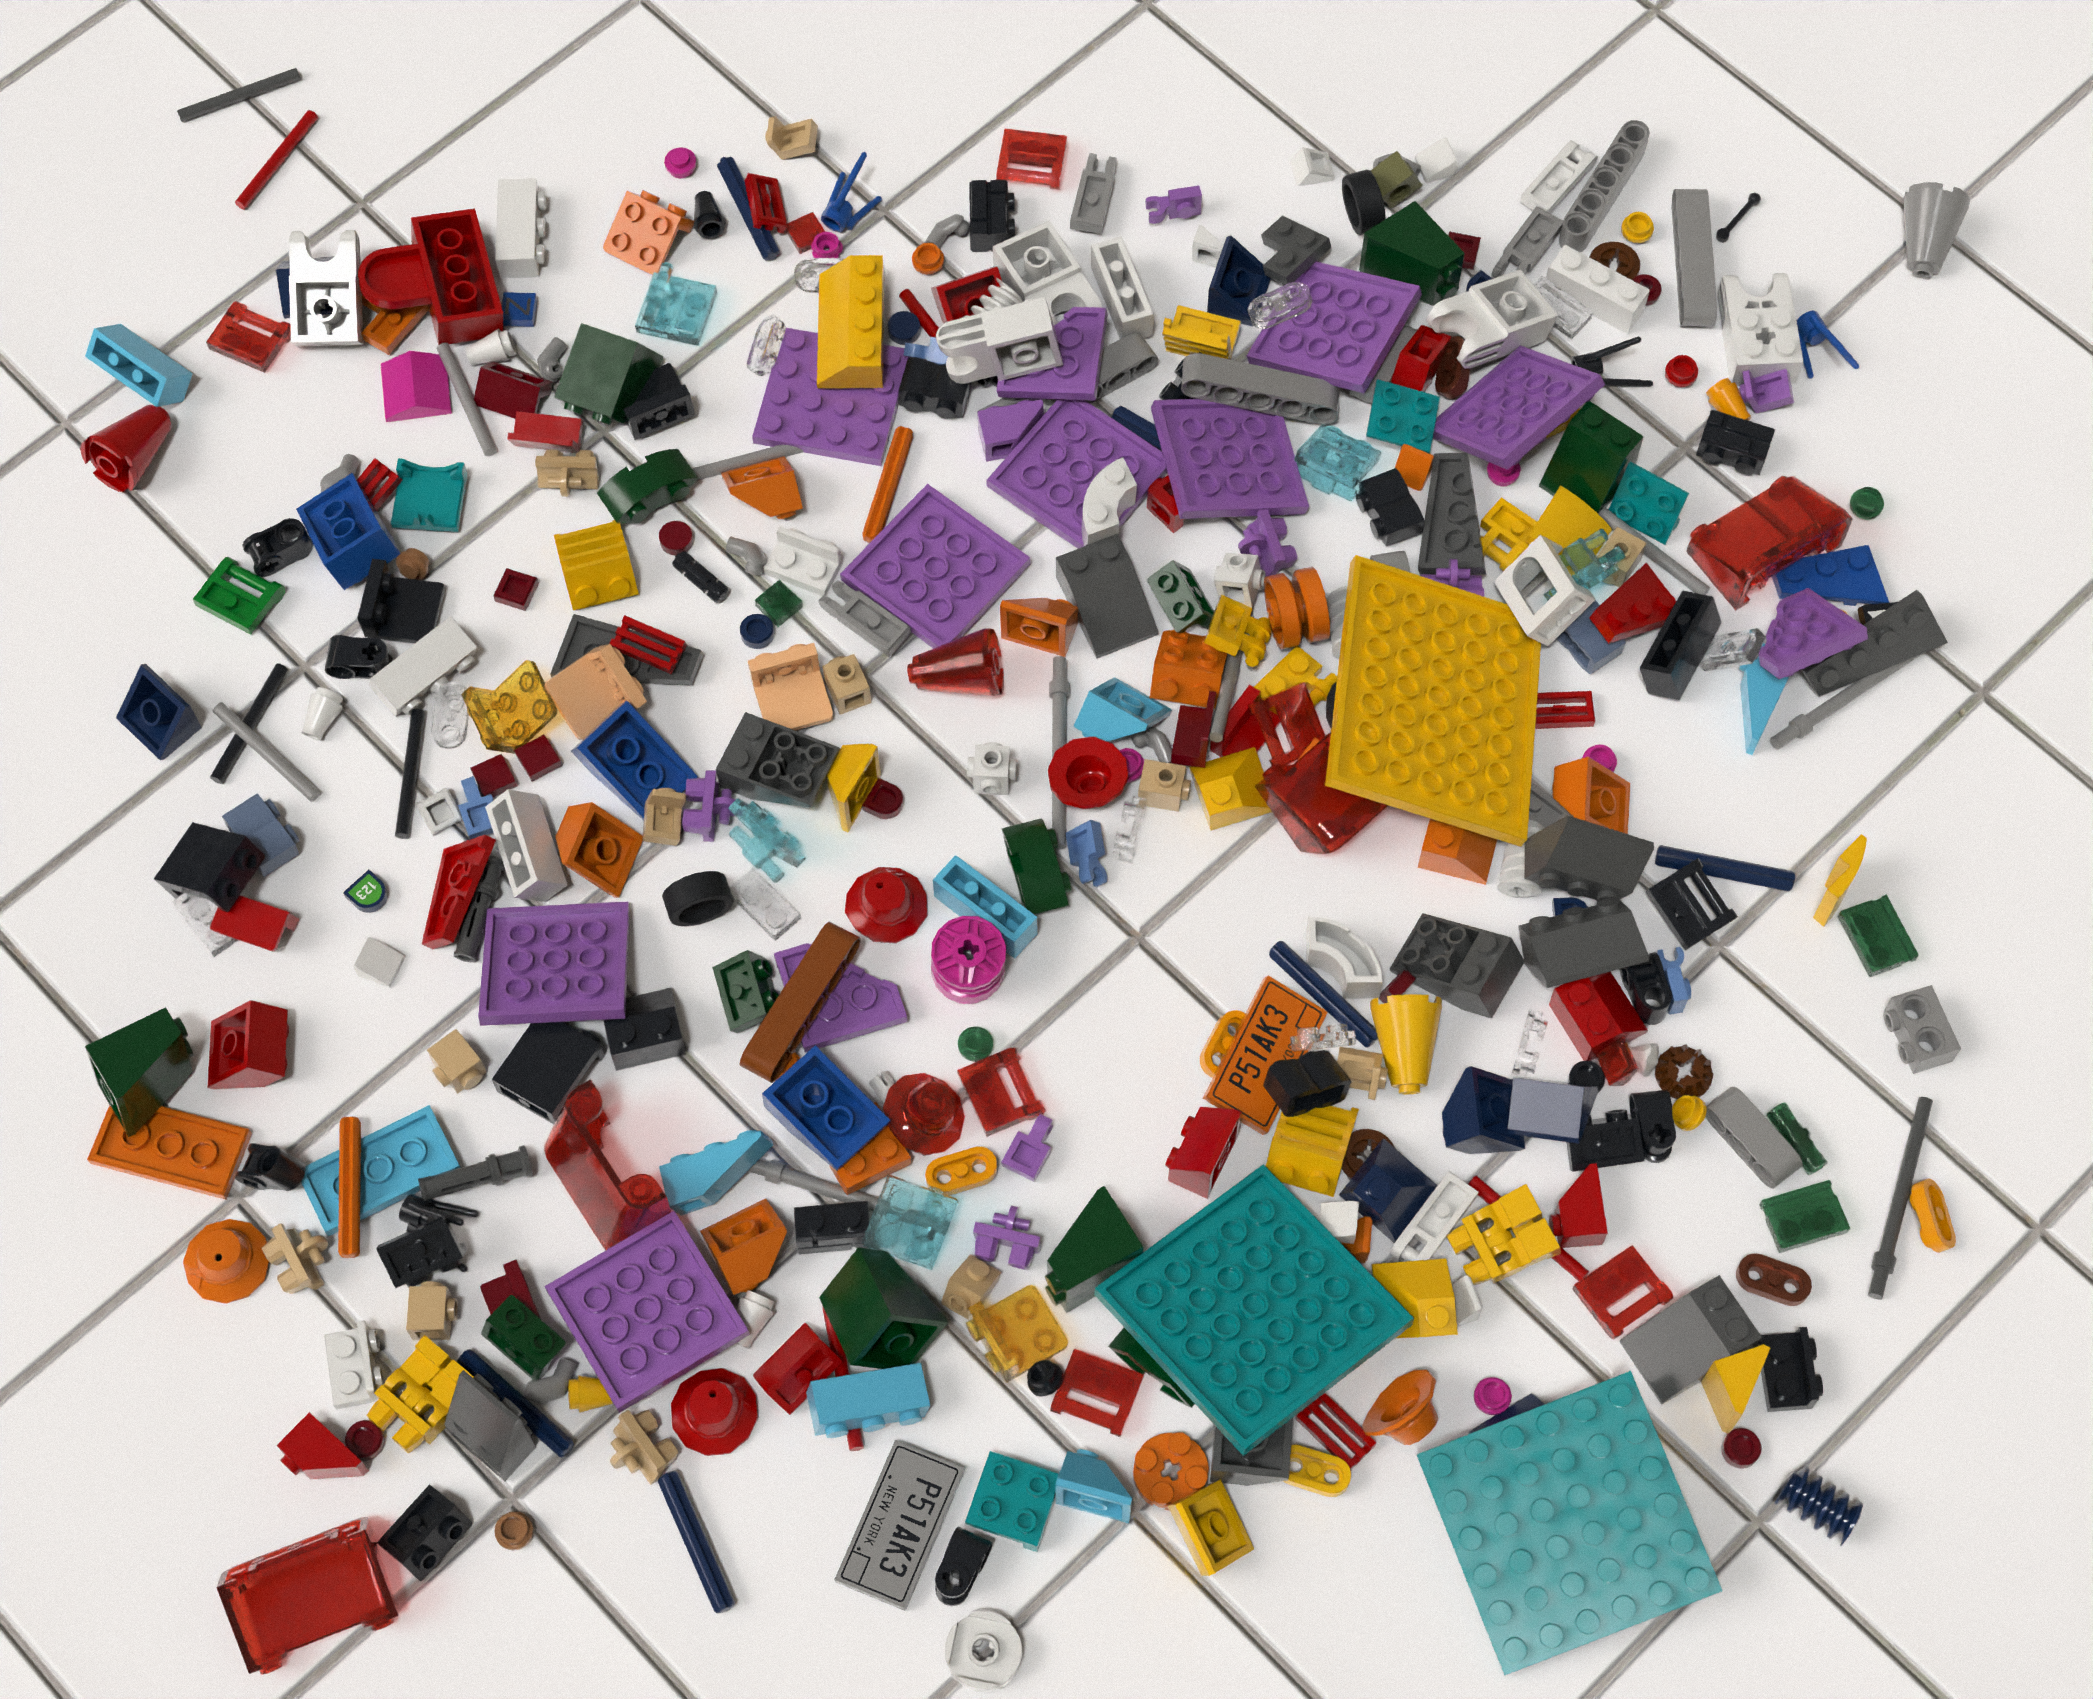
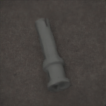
M489 856L463 921L456 951L453 954L458 960L465 962L476 961L478 947L485 927L487 908L490 907L491 902L498 898V881L501 872L505 871L503 861L500 858Z
M525 1145L519 1146L518 1151L499 1156H496L494 1153L489 1154L488 1157H485L486 1161L419 1178L418 1183L423 1201L482 1184L492 1183V1185L499 1186L503 1184L504 1180L525 1175L527 1178L532 1177V1168Z

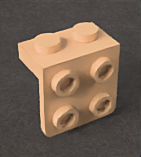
M814 643L807 645L796 644L789 647L788 650L773 654L762 653L754 659L747 660L752 685L763 719L795 731L832 720L833 711L820 672L818 654Z
M611 644L595 647L545 682L544 688L577 739L583 740L623 702L628 701L634 709H638L647 702L643 696L644 690L642 685L635 677L629 674L624 666V657Z

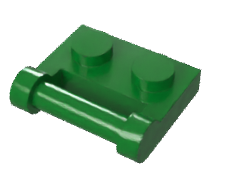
M225 557L192 600L195 606L251 635L272 606L280 602L286 589L284 585L276 581L271 583L240 567L238 561L231 557ZM234 578L263 594L258 598L226 580Z

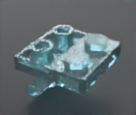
M663 262L659 272L653 273L635 323L636 332L699 346L717 295L716 285L671 276L674 266Z
M1322 424L1297 450L1294 461L1297 462L1301 478L1311 482L1312 487L1328 495L1334 493L1352 502L1358 491L1354 489L1355 486L1378 463L1382 451L1373 448L1370 443L1364 440H1357L1344 434L1337 427Z
M1599 529L1585 539H1577L1565 547L1563 553L1559 555L1566 567L1570 565L1575 574L1572 577L1575 582L1586 589L1595 586L1618 571L1619 567L1616 563L1626 557L1618 545L1597 559L1592 550L1608 540V535L1603 529ZM1553 587L1543 595L1548 601L1557 593V590Z
M739 798L729 806L728 809L755 837L751 839L740 826H735L729 832V836L741 847L742 855L756 869L761 868L774 883L779 882L785 873L772 861L771 858L773 856L796 868L804 862L806 857L798 850L802 844L790 832H784L777 826L779 820L766 808L762 809L754 801L748 804Z
M888 1174L862 1240V1245L874 1250L887 1251L893 1257L932 1270L959 1201L957 1198L943 1194L944 1191L936 1187L930 1186L926 1188Z

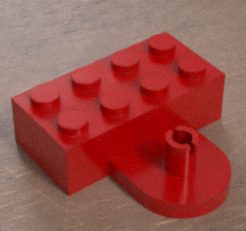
M475 208L411 217V245L376 250L366 256L360 264L358 271L359 288L362 295L373 305L385 309L428 305L438 345L442 343L454 344L480 340L497 329L503 331V310Z

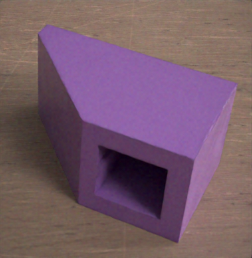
M1042 399L1035 401L1023 400L1017 404L1002 407L990 406L985 410L977 411L978 431L986 462L1004 459L1011 453L1044 415Z

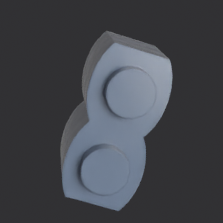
M1596 600L1556 638L1569 650L1580 667L1590 675L1622 654L1626 644L1625 639L1608 644L1589 617L1600 606Z
M257 793L222 815V818L230 832L246 836L265 854V859L258 868V871L265 877L299 855L296 843L300 840L289 824L283 827L276 819L281 815L270 799L263 801Z

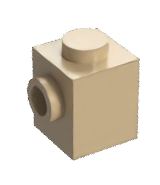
M1617 527L1597 555L1592 573L1596 574L1603 582L1620 587L1629 579L1641 561L1647 543Z
M855 654L847 657L839 656L833 658L828 664L822 666L825 684L839 715L871 703L870 687Z
M1145 759L1138 790V805L1179 812L1181 800H1188L1191 780L1185 779L1186 766Z
M457 1029L427 1049L433 1064L436 1066L432 1070L433 1074L444 1088L450 1084L457 1094L464 1089L468 1090L476 1086L481 1081L482 1076L487 1073L479 1056Z
M426 1281L422 1282L420 1286H409L406 1330L412 1340H420L424 1335L430 1340H450L451 1321H456L458 1315L457 1299L452 1297L447 1286H443L439 1282Z

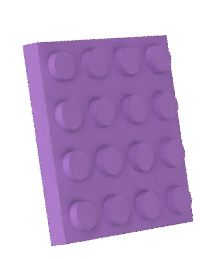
M1316 261L1287 287L1246 355L1248 362L1253 365L1323 379L1333 386L1365 393L1422 295L1420 286Z
M783 327L752 435L753 444L770 447L790 445L802 449L803 453L882 466L898 407V390L907 360L911 357L903 356L904 348L884 345L883 388H817L818 333Z
M1520 345L1436 418L1433 439L1508 470L1510 467L1518 464L1522 457L1533 447L1542 443L1546 436L1556 427L1566 422L1571 414L1580 406L1590 401L1595 393L1605 386V383L1600 374Z
M1057 399L986 480V486L1076 548L1084 547L1082 540V515L1085 494L1095 476L1112 462L1124 458L1137 484L1135 505L1126 509L1119 517V528L1145 499L1149 486L1156 479L1163 478L1168 471L1162 451L1087 401Z
M1201 399L1154 400L1151 412L1180 519L1257 516V511L1261 509H1268L1270 515H1294L1307 512L1309 504L1284 417Z
M927 483L840 573V578L856 592L859 590L911 628V633L944 656L1030 565V557Z
M629 902L487 908L478 1013L480 1026L625 1019L630 921Z
M675 1211L670 1212L544 1286L619 1413L750 1335L746 1325Z

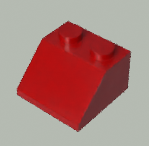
M997 266L931 287L943 324L963 318L965 315H974L971 310L973 305L984 308L980 301V296L985 295L992 298L988 291L989 285L1000 287L996 278L1002 281Z
M1611 971L1568 982L1553 990L1549 1006L1583 1061H1592L1648 1032V1029Z
M249 1000L212 1020L207 1088L266 1087L284 1078L288 1065L286 1058V1039L289 1034V1025L287 1024L288 1010Z
M1200 1107L1195 1118L1188 1116L1180 1134L1185 1138L1180 1148H1172L1165 1163V1167L1169 1168L1168 1181L1208 1199L1238 1138L1241 1112L1236 1109Z

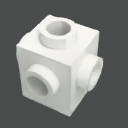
M1225 553L1221 566H1217L1214 573V583L1218 599H1220L1221 595H1224L1246 606L1253 607L1258 591L1264 588L1265 571L1260 568L1258 555Z
M987 742L984 745L975 744L974 757H968L967 777L973 778L974 794H1009V780H1016L1017 759L1010 758V746H1003L997 742Z

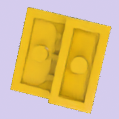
M1560 486L1527 537L1526 542L1531 544L1542 535L1561 545L1563 549L1558 553L1559 557L1573 579L1580 582L1612 531V528L1588 504L1566 488Z
M1862 834L1838 857L1824 885L1828 889L1813 916L1823 927L1839 908L1859 870L1867 838Z

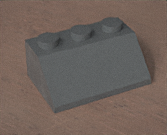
M1567 815L1527 838L1525 842L1524 879L1538 882L1540 886L1545 888H1558L1568 891V894L1571 896H1584L1597 902L1607 898L1620 900L1633 893L1654 850V842Z
M1602 899L1595 906L1587 908H1568L1563 911V914L1553 917H1534L1529 920V923L1518 926L1524 963L1547 988L1649 961V954L1632 911L1619 899Z
M1293 1418L1244 1456L1214 1426L1210 1482H1216L1221 1479L1222 1483L1249 1486L1287 1481L1289 1479Z

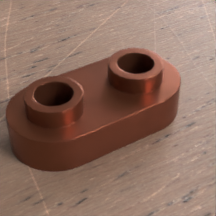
M1459 336L1451 337L1447 350L1436 371L1435 388L1448 399H1454L1462 395L1466 391L1469 382L1470 368L1465 369L1456 359L1464 343V339Z
M1754 1253L1747 1255L1741 1260L1736 1270V1279L1744 1290L1787 1306H1797L1803 1303L1812 1289L1811 1279L1803 1269L1762 1254ZM1756 1271L1761 1279L1758 1281L1751 1279L1748 1272ZM1784 1284L1794 1285L1796 1293L1787 1292Z

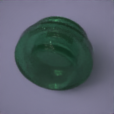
M1863 487L1852 494L1849 505L1851 511L1857 517L1869 520L1881 514L1884 508V500L1877 489Z
M969 1027L958 1038L959 1053L968 1061L979 1062L989 1057L992 1053L993 1038L982 1027Z

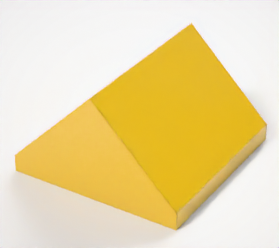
M1763 1344L1716 1360L1702 1379L1701 1384L1723 1432L1728 1434L1732 1431L1743 1415L1770 1347Z
M1221 1479L1168 1505L1201 1576L1215 1574L1254 1550Z

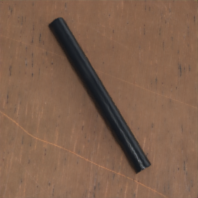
M275 664L243 719V722L252 730H254L288 671L282 664ZM236 733L210 775V779L218 784L223 783L246 743Z
M413 709L411 711L395 837L400 839H407L409 837L425 711L422 709Z

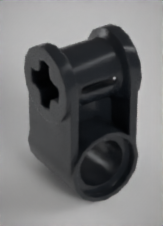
M295 518L284 519L270 528L254 533L247 537L242 544L244 552L249 554L254 562L255 574L260 577L273 575L280 569L306 558L311 553L313 546L305 527ZM298 537L296 540L289 542L292 538Z
M336 635L332 636L329 641L325 673L338 679H370L394 659L388 653L385 642L379 638Z
M1656 952L1649 953L1648 962L1619 969L1623 985L1628 991L1635 1011L1642 1022L1648 1025H1656L1665 1019L1672 999L1660 957ZM1646 1000H1656L1661 1006H1651Z
M1668 1090L1631 1093L1629 1097L1630 1114L1639 1118L1644 1159L1651 1163L1664 1162L1669 1158L1672 1146L1676 1140L1670 1094Z
M250 1143L247 1149L249 1155L244 1167L235 1176V1179L240 1183L257 1190L291 1191L301 1183L306 1169L303 1162L275 1145L265 1146Z
M959 1526L955 1529L935 1576V1592L940 1602L947 1606H958L966 1600L978 1574L982 1571L993 1545L992 1541ZM953 1578L959 1580V1586H954L951 1591L946 1589V1583H951Z

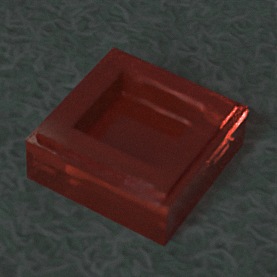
M813 212L787 223L788 226L785 230L799 254L811 250V244L815 236L825 232Z

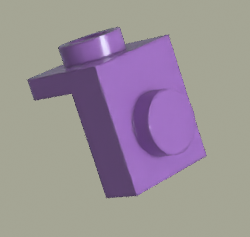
M1787 369L1755 378L1750 370L1742 372L1744 383L1740 384V393L1744 403H1750L1756 414L1794 403L1790 374Z

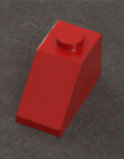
M1421 325L1399 353L1391 383L1425 392L1434 378L1452 336L1445 333H1436L1432 328Z
M1597 1163L1587 1166L1559 1200L1554 1214L1549 1216V1227L1554 1237L1557 1236L1558 1244L1562 1248L1603 1245L1608 1234Z
M310 1412L276 1445L284 1454L280 1462L295 1476L302 1471L310 1480L360 1477L369 1471L364 1463Z

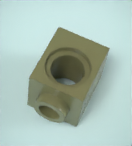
M1398 151L1370 170L1376 178L1383 200L1391 208L1423 186L1409 163Z

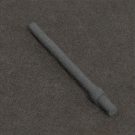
M1928 1097L1918 1098L1879 1251L1874 1253L1871 1265L1874 1272L1868 1296L1873 1299H1883L1888 1276L1894 1272L1897 1260L1894 1252L1933 1100Z

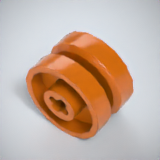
M1313 566L1294 571L1292 582L1284 573L1264 578L1266 610L1273 637L1280 650L1300 645L1302 634L1309 643L1329 639L1330 619L1321 579Z

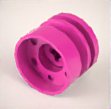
M978 916L957 917L949 920L937 931L932 941L931 975L936 988L946 998L959 1004H976L987 1000L999 989L1004 978L1006 944L1001 932L991 922ZM965 950H970L971 954L974 955L972 960H967L964 955Z

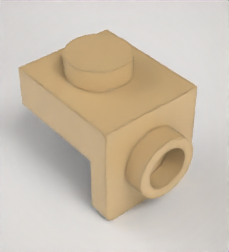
M776 116L769 117L768 129L765 133L767 145L782 160L815 152L818 125L812 118L783 125Z
M659 788L651 791L644 808L643 841L673 846L678 845L680 841L681 812L686 802V794L678 793L671 788Z
M1340 1046L1337 1063L1352 1081L1349 1088L1369 1091L1368 1099L1375 1100L1377 1089L1384 1090L1388 1068L1381 1067L1383 1054Z
M970 1254L949 1278L941 1301L942 1305L972 1321L977 1315L981 1302L998 1283L1002 1272Z

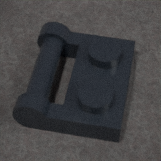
M1699 858L1646 891L1685 951L1738 918L1733 908L1728 909L1703 872L1704 865ZM1689 877L1692 879L1717 918L1712 921L1685 883V879Z

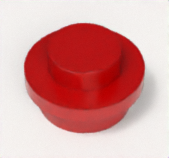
M1678 355L1667 363L1665 376L1671 384L1678 387H1687L1696 381L1698 367L1691 357Z

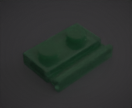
M1887 894L1883 895L1880 899L1870 900L1840 911L1838 918L1869 978L1900 967L1906 962L1916 961L1919 954Z
M1830 1180L1761 1200L1759 1206L1761 1210L1763 1209L1766 1217L1765 1221L1778 1253L1848 1233L1850 1226L1837 1195H1834Z

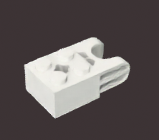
M1050 220L993 246V267H998L1002 281L1021 297L1022 301L1046 297L1054 325L1057 324L1055 315L1063 311H1069L1073 307L1102 308L1098 295L1081 272L1080 264Z
M345 230L340 234L338 252L333 259L327 262H317L314 260L310 250L309 238L302 231H292L290 233L289 294L291 342L297 346L364 345L361 335L363 331L362 293L358 282V271L361 264L360 238L356 230ZM329 303V306L333 308V312L326 318L320 314V310L325 309V304Z
M1520 269L1473 285L1467 292L1438 302L1430 311L1426 321L1436 333L1455 332L1466 339L1456 359L1465 369H1469L1509 355L1520 345L1529 348L1545 342L1558 314Z
M1787 273L1773 274V281L1765 296H1752L1743 290L1738 276H1722L1718 289L1723 324L1722 336L1729 380L1731 383L1736 382L1737 386L1744 383L1742 372L1750 370L1755 378L1787 369L1790 374L1791 384H1796L1803 365V357L1790 280Z
M1046 297L1031 298L1022 303L1006 307H995L990 311L948 321L942 324L936 333L939 349L948 356L946 368L949 377L956 383L965 384L997 376L998 380L1002 381L1063 365Z

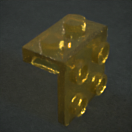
M524 661L495 690L469 686L461 694L467 706L468 714L473 719L480 734V740L486 747V750L515 754V749L528 743L557 715V707L551 695L545 689V682L534 661Z
M1033 1285L1022 1288L987 1309L981 1301L968 1307L969 1321L965 1323L975 1342L981 1340L987 1351L984 1356L994 1374L1000 1372L1005 1383L1029 1371L1035 1363L1048 1360L1059 1354L1068 1346L1066 1336L1037 1288Z

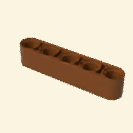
M830 921L823 926L746 1046L739 1063L742 1068L770 1083H773L779 1077L855 957L861 943L859 936Z

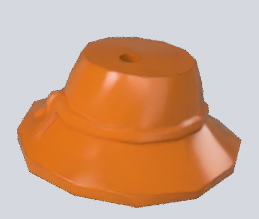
M227 1219L206 1225L189 1242L183 1260L188 1284L204 1300L227 1304L249 1297L264 1282L269 1261L261 1249L267 1243L266 1237L248 1222ZM221 1254L222 1259L217 1261V1256Z
M1413 1370L1396 1378L1381 1392L1362 1424L1365 1435L1380 1436L1384 1434L1403 1445H1412L1427 1436L1436 1426L1439 1419L1431 1400L1436 1384V1379L1428 1370Z

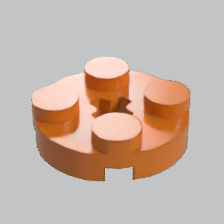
M1180 1432L1159 1434L1147 1440L1135 1455L1133 1468L1134 1485L1139 1495L1152 1506L1154 1504L1157 1507L1165 1508L1164 1510H1169L1168 1505L1207 1485L1208 1461L1201 1447L1191 1440L1188 1435ZM1171 1463L1173 1466L1178 1465L1181 1470L1177 1472V1480L1172 1481L1169 1476L1164 1478L1161 1476L1160 1472L1164 1470V1464Z

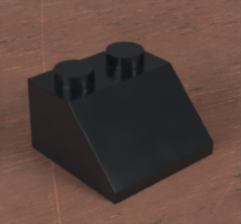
M672 988L626 998L625 1019L604 1020L610 1054L616 1071L686 1055Z

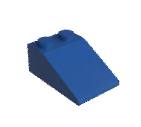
M353 473L296 508L323 565L344 591L368 576L372 558L386 560V563L389 564L400 554L390 532Z
M628 701L620 704L571 750L574 756L595 778L643 821L645 802L653 789L671 788L678 793H682L686 789V780L698 777Z
M816 1045L762 1093L764 1107L788 1132L836 1171L841 1169L891 1123V1120Z

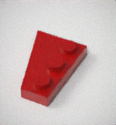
M1646 562L1597 607L1589 618L1608 644L1662 627L1675 605L1676 599L1670 594Z
M482 835L443 849L422 945L430 949H436L454 943L496 839Z

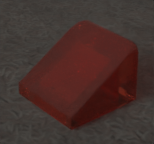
M1620 1037L1595 1054L1609 1086H1624L1639 1070L1625 1037Z

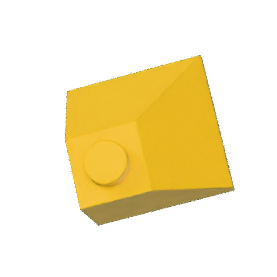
M842 745L827 775L828 789L841 828L847 833L860 814L862 804L878 777L881 778L878 746Z
M1255 747L1207 761L1205 768L1189 767L1210 831L1276 811V806Z
M1446 1258L1371 1264L1372 1276L1414 1318L1413 1325L1396 1338L1458 1335L1455 1297Z

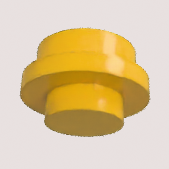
M1644 212L1631 213L1623 220L1621 226L1623 236L1633 243L1648 241L1654 231L1651 218Z
M1682 1096L1672 1106L1674 1123L1683 1131H1691L1697 1128L1703 1122L1707 1112L1705 1102L1696 1096Z

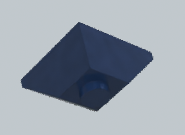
M1473 1066L1465 1068L1442 1111L1443 1137L1446 1148L1466 1154L1512 1152L1525 1149L1524 1136L1508 1134L1507 1130L1512 1079Z
M1382 1139L1339 1196L1345 1201H1358V1212L1363 1217H1371L1372 1224L1395 1243L1438 1185L1389 1142Z

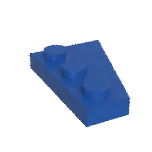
M1869 545L1772 563L1769 569L1779 599H1784L1809 588L1825 600L1842 601L1843 605L1856 606L1857 603H1889Z

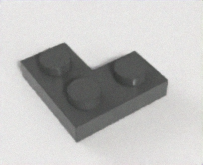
M1282 215L1261 234L1263 244L1278 251L1263 265L1264 273L1266 276L1289 287L1331 248L1329 237Z

